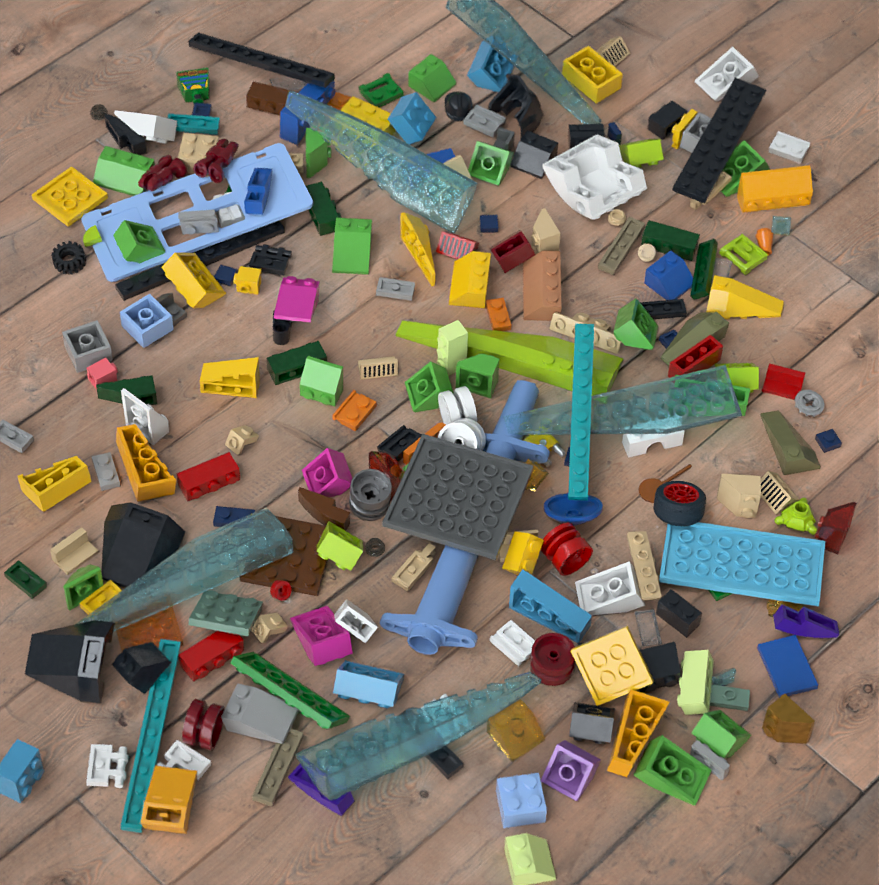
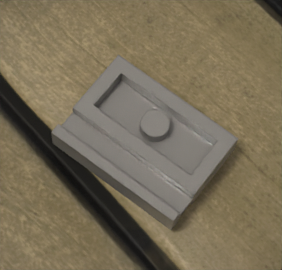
M477 104L464 119V125L491 137H494L497 134L498 128H502V125L506 123V117Z
M215 210L178 213L183 235L219 232Z

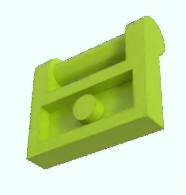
M744 234L723 246L719 251L723 258L729 259L741 269V273L744 275H748L753 268L767 260L768 257L767 253ZM733 250L734 252H736L748 263H743L739 258H737L733 253H731V251Z

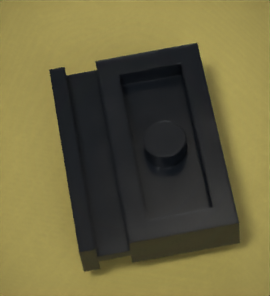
M403 425L377 446L378 452H382L386 457L399 462L403 458V451L418 440L422 434L411 428L407 429Z

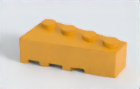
M630 689L622 710L607 768L608 772L624 777L629 775L670 703L669 701Z

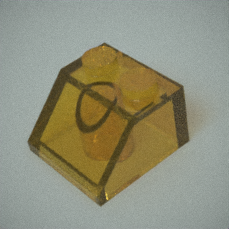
M519 699L487 720V733L511 762L545 741L534 713L522 699Z

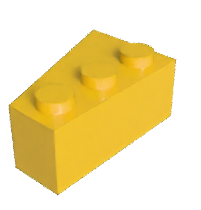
M77 456L53 463V467L44 470L38 468L35 469V473L17 476L22 492L43 512L92 482L87 465Z

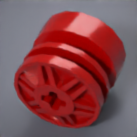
M563 523L555 527L543 538L541 552L546 555L549 561H552L554 568L563 576L571 575L581 569L593 554L590 544L585 538L581 537L580 532L576 530L572 523Z

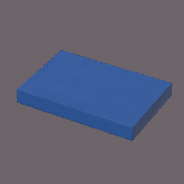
M796 635L758 644V652L779 697L784 693L787 696L818 689L817 680Z

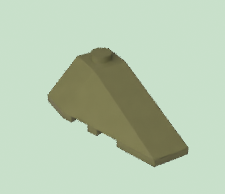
M717 312L698 313L686 321L662 354L661 360L669 366L671 361L709 335L719 342L725 338L729 322Z
M779 410L760 414L783 475L820 469L821 466L815 451Z

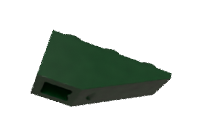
M153 375L96 385L98 399L123 404L121 390L124 388L146 405H157Z

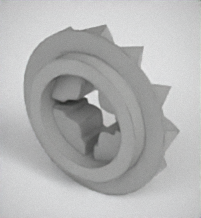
M802 390L794 399L795 407L799 409V413L803 412L806 414V417L809 415L815 417L817 414L820 415L824 409L823 398L815 391ZM813 401L812 405L805 406L806 403Z

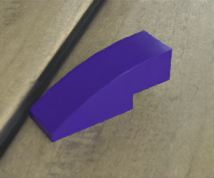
M781 605L773 615L775 629L786 633L811 638H835L839 636L837 621L806 607H803L798 612Z
M303 762L288 776L289 780L302 791L340 816L354 802L350 790L336 784L331 776Z

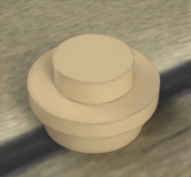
M614 209L608 215V221L612 225L620 226L625 223L626 216L622 210Z
M643 244L638 249V256L642 261L649 262L655 258L656 250L651 244Z

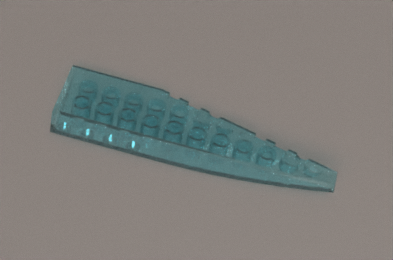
M495 0L447 1L446 9L583 124H601L602 120L586 100L555 67L514 17Z
M291 90L288 92L285 107L300 120H305L309 123L310 128L314 132L317 130L324 136L323 139L327 143L331 142L336 147L335 150L356 168L360 167L364 171L365 176L375 180L380 189L391 194L390 197L394 201L447 231L456 233L473 199L477 182L371 124Z
M726 365L593 395L591 401L590 434H669L741 417L742 413ZM572 401L503 416L508 434H571ZM509 422L514 425L515 430H511Z
M266 507L194 538L76 624L93 620L115 623L114 631L119 630L292 554L293 539L285 526Z
M531 672L507 678L503 684H487V689L476 692L474 688L468 690L467 695L458 697L455 694L425 703L424 708L412 707L406 709V713L395 716L394 713L386 715V719L377 722L376 719H372L297 753L296 758L320 793L330 801L338 799L341 795L357 790L360 786L374 782L386 774L393 773L397 769L471 732L511 706L542 682L539 677Z

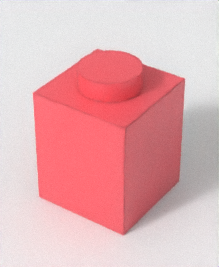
M107 358L87 367L88 380L95 388L97 384L117 381V367L114 363H110Z

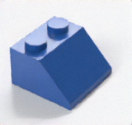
M670 250L646 269L644 284L665 300L678 299L692 287L693 276L685 261Z

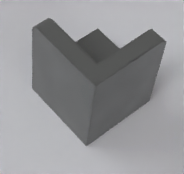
M499 127L494 146L512 151L515 132Z

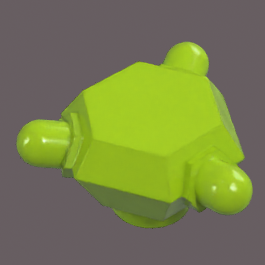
M804 497L792 503L781 512L780 516L774 519L777 525L784 524L790 529L801 532L806 530L811 535H815L818 532L812 508Z

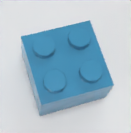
M415 92L402 96L388 117V121L408 145L422 141L437 117L419 94Z
M19 739L15 741L0 763V794L19 803L30 795L32 786L36 780L39 781L44 773L39 749Z

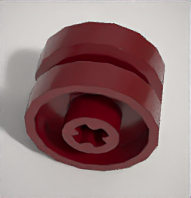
M547 633L537 638L531 650L530 670L533 677L538 682L548 686H558L570 680L575 667V659L571 653V649L575 647L574 643L560 633Z
M194 699L189 706L182 732L183 744L195 746L199 742L202 749L214 750L223 727L221 716L225 710L224 706L213 703L208 707L206 701Z

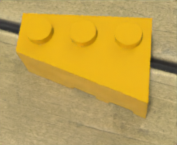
M259 357L203 363L200 377L201 393L257 398L260 383Z

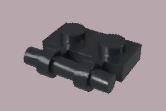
M263 244V246L256 245L249 267L261 269V272L284 276L292 251L285 250L283 247H279V249L273 248L266 244Z

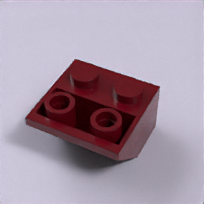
M521 230L516 231L489 248L504 273L536 255Z

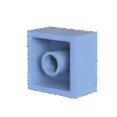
M151 294L120 311L121 326L143 348L173 330L172 315Z
M539 773L497 778L496 794L503 828L545 823L547 809Z

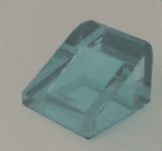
M773 216L771 232L773 234L789 235L791 218Z
M725 669L713 675L712 683L714 685L726 686L734 682L736 669Z

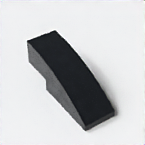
M104 114L105 126L120 149L127 147L131 153L137 155L147 153L146 141L141 135L136 133L121 119L110 114Z

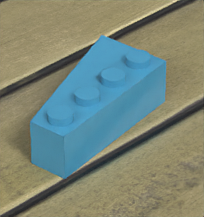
M522 569L512 583L509 599L510 609L556 633L568 637L576 643L581 642L591 626L592 615L524 569Z

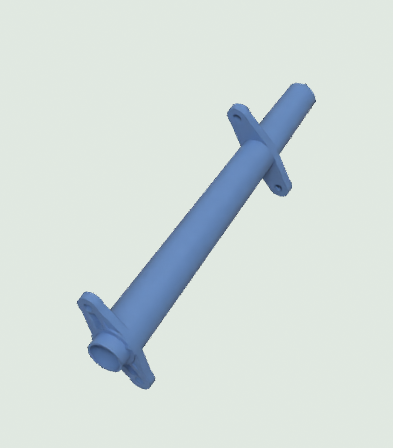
M517 380L514 384L493 433H485L486 444L483 449L484 452L515 461L546 463L548 461L550 452L546 446L522 440L539 395V390L535 383ZM445 545L416 614L384 613L380 620L381 627L408 637L407 642L413 650L426 655L435 654L441 646L473 648L476 645L478 636L471 630L453 625L479 555Z

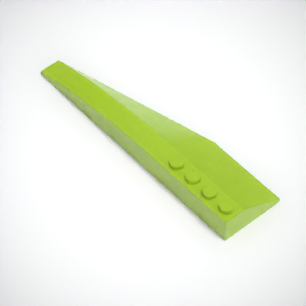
M402 321L396 336L438 349L437 338L439 328L446 325ZM464 327L468 332L467 358L481 353L500 358L499 369L573 391L575 343L551 336ZM593 349L592 398L606 402L624 358Z

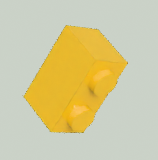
M514 531L502 569L515 575H519L522 569L532 575L544 540L530 533Z

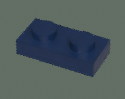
M216 506L213 526L253 530L255 510Z

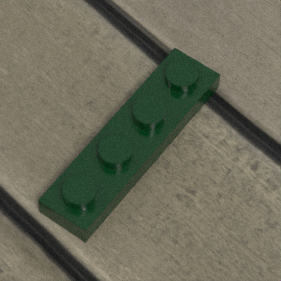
M715 239L699 244L690 293L693 300L710 294L718 242Z

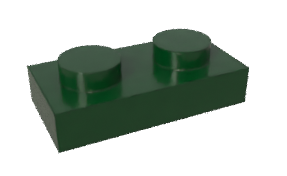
M19 560L4 572L5 577L32 599L47 587V583Z

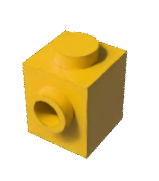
M240 266L238 273L234 274L233 283L236 284L237 292L258 295L262 282L261 269Z

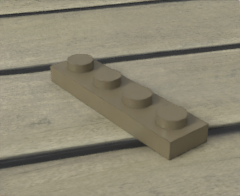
M629 217L599 262L598 269L615 275L644 230L645 223Z
M290 729L284 744L276 743L252 795V800L271 807L273 806L304 737L303 732Z

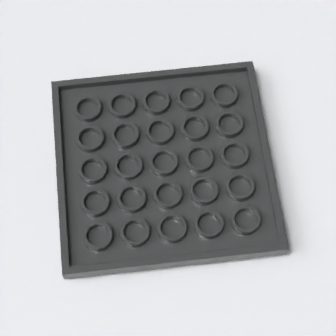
M422 434L382 521V526L496 560L533 472V465Z

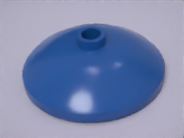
M568 493L547 499L544 503V511L553 520L560 523H572L575 526L597 518L603 511V504L598 498L588 495V501L568 500Z

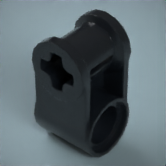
M274 310L273 341L277 345H285L290 340L292 320L274 319Z

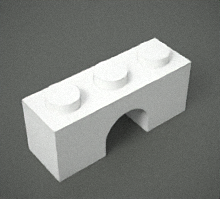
M675 417L624 429L622 444L629 458L646 454L647 448L656 442H661L664 449L681 446L685 431L679 418Z

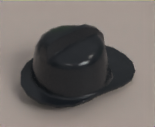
M460 91L451 92L445 97L446 115L454 121H464L465 117L473 109L471 97Z

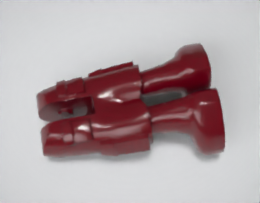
M225 138L220 139L215 146L207 151L204 159L195 163L193 167L195 174L198 177L204 178L209 173V177L213 182L221 183L225 177L222 168L227 167L233 160L239 147L238 143L233 141L229 143Z
M165 155L159 160L158 164L152 166L141 176L138 185L143 189L154 192L161 186L171 182L173 175L178 179L184 178L188 173L186 165L179 158L172 159L170 155Z

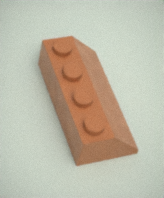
M541 251L523 262V320L552 321L555 312L561 314L560 251Z

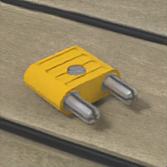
M544 426L523 440L537 445H544L549 452L554 450L560 457L566 454L558 445L559 442ZM548 459V461L543 464L546 467H549L552 464V462Z

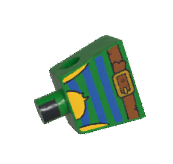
M208 68L176 72L177 86L185 102H193V104L204 103L203 100L209 99L210 81Z

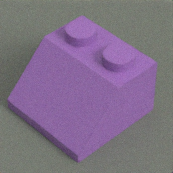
M564 740L556 745L541 778V782L578 801L593 779L601 759Z

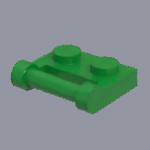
M389 73L383 74L381 78L366 85L358 86L360 94L370 104L378 108L404 96V91L395 83ZM384 83L387 84L379 89L369 92V90L374 89Z

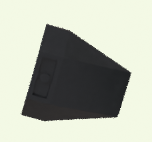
M132 502L112 505L104 521L102 579L106 581L111 580L117 585L139 592L177 552L186 531L169 515Z
M93 620L32 634L25 675L81 702L101 704L104 683L100 681L106 643H112L115 623Z

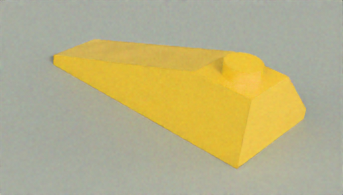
M402 212L400 238L430 285L435 286V269L428 235L429 229L426 224L422 223L420 218Z
M714 275L706 312H717L726 320H730V317L747 319V316L774 318L781 317L784 301L734 279Z

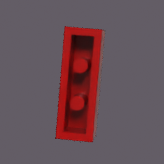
M709 335L670 362L668 377L672 381H674L675 375L691 378L697 377L721 360L723 345L713 336Z
M230 452L176 473L178 486L187 502L198 499L207 493L215 492L224 486L232 485L240 480V469Z
M216 631L178 654L180 666L191 680L195 682L206 677L212 670L222 667L225 662L234 656L241 655L244 651V641L238 634Z

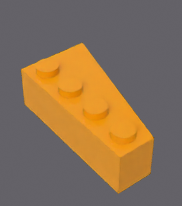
M137 425L117 427L116 444L137 502L175 494L176 479L173 475H170L166 465L159 460L158 454L149 446L148 440Z

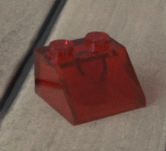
M371 451L369 452V469L379 470L390 479L392 486L390 501H392L405 472L400 468L397 460L392 459L388 453Z
M851 502L828 509L826 515L821 516L815 538L825 541V550L837 555L839 554L851 526L857 503Z

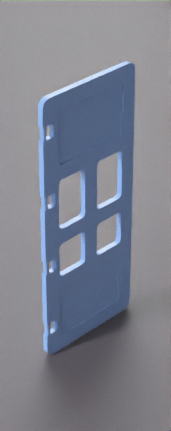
M277 143L258 152H252L233 159L227 167L222 168L225 175L224 178H226L232 192L210 201L205 200L200 186L213 181L210 177L201 178L196 174H192L161 186L154 192L146 191L110 204L108 207L100 210L97 209L84 214L81 220L85 230L87 231L90 227L96 225L102 242L92 246L106 279L110 282H115L166 263L175 252L193 253L310 209L313 206V200L286 147L281 143ZM266 154V156L261 157L259 159L256 158L257 156ZM254 168H272L270 190L263 215L245 214L244 200L248 193L247 185ZM162 191H163L164 194H161V195H158V196H155V197H154L153 194H156V193H159V192H162ZM187 192L194 206L181 212L215 210L217 212L219 209L237 204L240 206L245 219L224 228H219V232L206 233L205 235L169 247L162 232L180 225L178 213L157 220L153 215L150 205ZM110 210H111V212H112V213L106 214V215H104V216L101 215L102 213L107 212V211H110ZM124 220L152 226L165 252L142 263L128 262L123 258V254L117 246L113 234Z

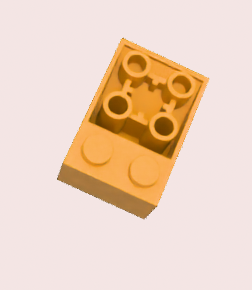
M155 766L142 812L141 824L144 829L187 834L197 777L196 770Z

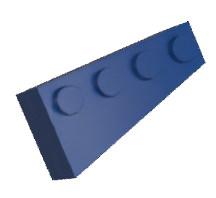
M332 81L326 88L307 83L280 111L281 139L295 145L300 143L306 134V128L312 126L330 99L334 97L336 92L334 89L335 81Z

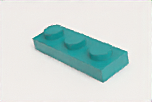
M168 113V119L177 121L176 132L218 135L220 117Z

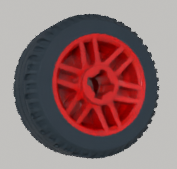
M666 482L660 485L655 492L654 513L660 520L670 525L690 526L696 524L704 516L706 495L698 486L689 482Z

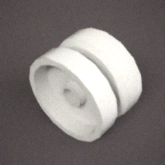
M466 386L456 388L454 394L449 390L438 394V404L444 424L447 425L461 418H470L477 422L474 400Z
M461 418L447 424L438 435L439 439L483 451L486 444V435L483 428L478 422L470 418Z

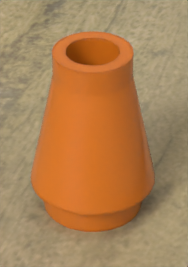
M761 228L756 234L759 248L768 255H771L773 233L769 228Z

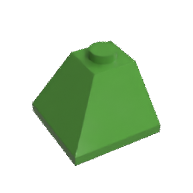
M89 564L86 567L79 568L64 584L65 598L69 611L79 606L80 602L103 586L101 569L98 566Z

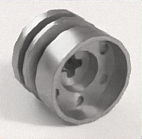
M366 469L355 474L351 480L349 506L356 517L366 521H374L382 518L387 513L392 486L390 479L385 473L375 469Z

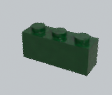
M322 181L306 185L313 200V206L308 209V212L319 236L334 233L336 218L342 217L340 213L336 212V204L334 200L330 199L328 187L325 188Z
M648 220L642 235L641 246L643 244H651L657 252L667 254L671 250L680 258L693 261L698 248L700 234Z
M320 342L308 343L304 346L292 348L267 357V370L275 386L302 377L307 356L327 362V355Z

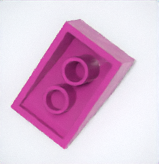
M294 276L283 277L275 307L274 319L311 323L319 302L320 281H315L312 278L297 279Z
M328 606L290 618L294 630L314 666L324 665L329 661L341 659L353 653L350 633L335 622L334 613Z

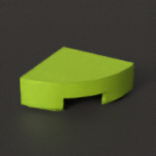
M96 225L90 227L83 236L85 247L102 242Z

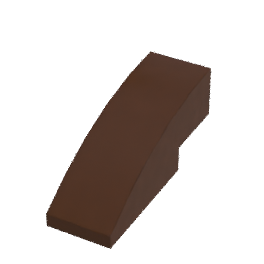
M299 487L298 501L313 518L323 525H327L328 521L345 531L350 525L349 511L336 507L335 499Z

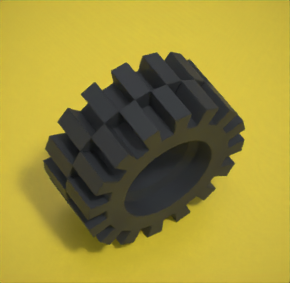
M64 241L62 246L58 244L57 248L54 247L51 255L54 267L58 272L61 273L62 271L63 274L69 272L70 275L72 271L78 273V269L82 270L83 266L86 265L84 249L77 242L74 241L72 244V241H68V244H66ZM68 255L76 256L74 259L70 261L62 260L65 256Z

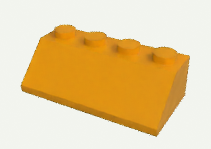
M806 165L741 173L737 199L742 213L810 205L813 194L811 167Z

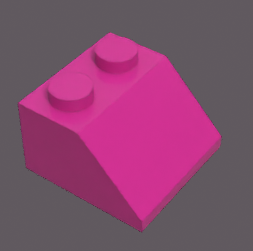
M326 448L302 469L308 490L329 498L342 495L350 488L351 480L353 479L344 454L330 448Z

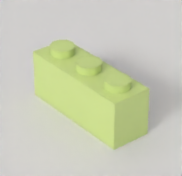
M459 320L439 328L437 338L438 361L436 363L446 368L448 376L456 373L457 362L467 359L468 332Z
M709 650L685 651L684 660H681L683 673L682 677L679 678L681 693L677 697V702L685 715L709 712L714 664Z

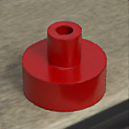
M276 580L270 588L271 596L280 601L287 600L292 591L291 585L283 580Z

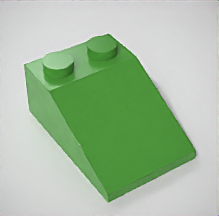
M745 140L736 147L723 170L732 177V181L721 190L726 197L738 192L741 173L771 170L767 162Z
M336 218L332 273L369 274L372 219Z
M661 735L650 740L634 776L654 789L691 805H696L712 770Z

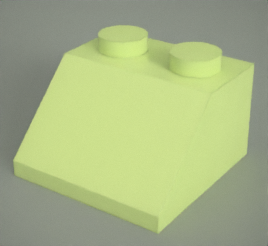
M528 833L505 837L504 849L513 885H529L556 880L546 839Z

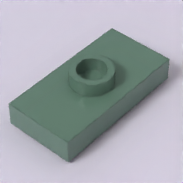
M712 684L710 706L748 711L750 690Z

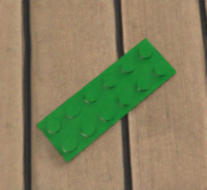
M254 651L234 656L230 663L236 667L238 672L247 674L252 678L253 682L265 686L271 694L280 696L287 705L296 707L301 711L302 715L314 719L324 729L345 724L350 718V715Z

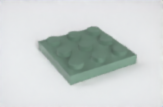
M204 591L189 617L188 625L249 636L262 610L263 601H257L254 598H241L234 594L225 595L216 591Z

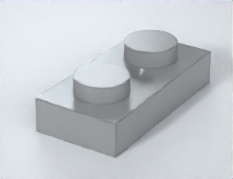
M379 277L376 296L412 301L415 282Z
M3 419L0 421V442L23 453L34 441L31 434Z
M111 452L92 456L101 491L120 487Z
M698 740L692 744L690 755L710 768L711 772L723 781L728 775L730 767L728 762L723 757L717 756L712 752L708 745L702 744Z

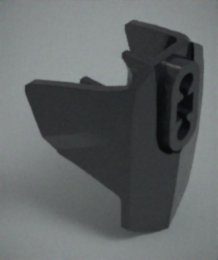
M507 74L508 82L489 102L488 110L495 113L503 111L508 116L514 108L521 107L514 117L519 123L522 138L527 130L534 132L540 125L544 115L537 96L528 88L519 75Z

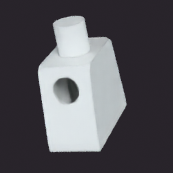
M347 599L334 614L336 623L364 643L367 642L378 628L366 612Z

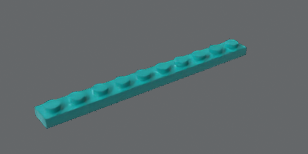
M575 323L568 500L588 501L594 324Z
M160 639L159 649L171 663L149 690L120 825L121 830L142 833L143 830L141 818L144 801L154 768L157 764L179 658L178 654L181 649L180 641Z

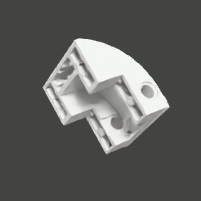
M595 135L542 164L549 181L560 197L576 212L592 220L600 218L605 212L614 210V207L626 203L628 199L640 195L642 191L647 189L643 170L622 162L619 144L600 135Z

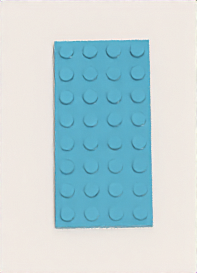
M701 522L690 526L668 524L659 582L819 606L825 541Z

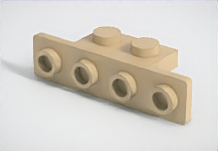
M557 312L553 314L550 330L575 339V323L594 324V346L615 354L619 352L621 341H618L614 333L610 332L611 325L607 324L606 321L590 318L586 313H577L572 318Z
M628 532L627 539L641 600L661 599L659 576L655 570V559L652 557L647 532Z

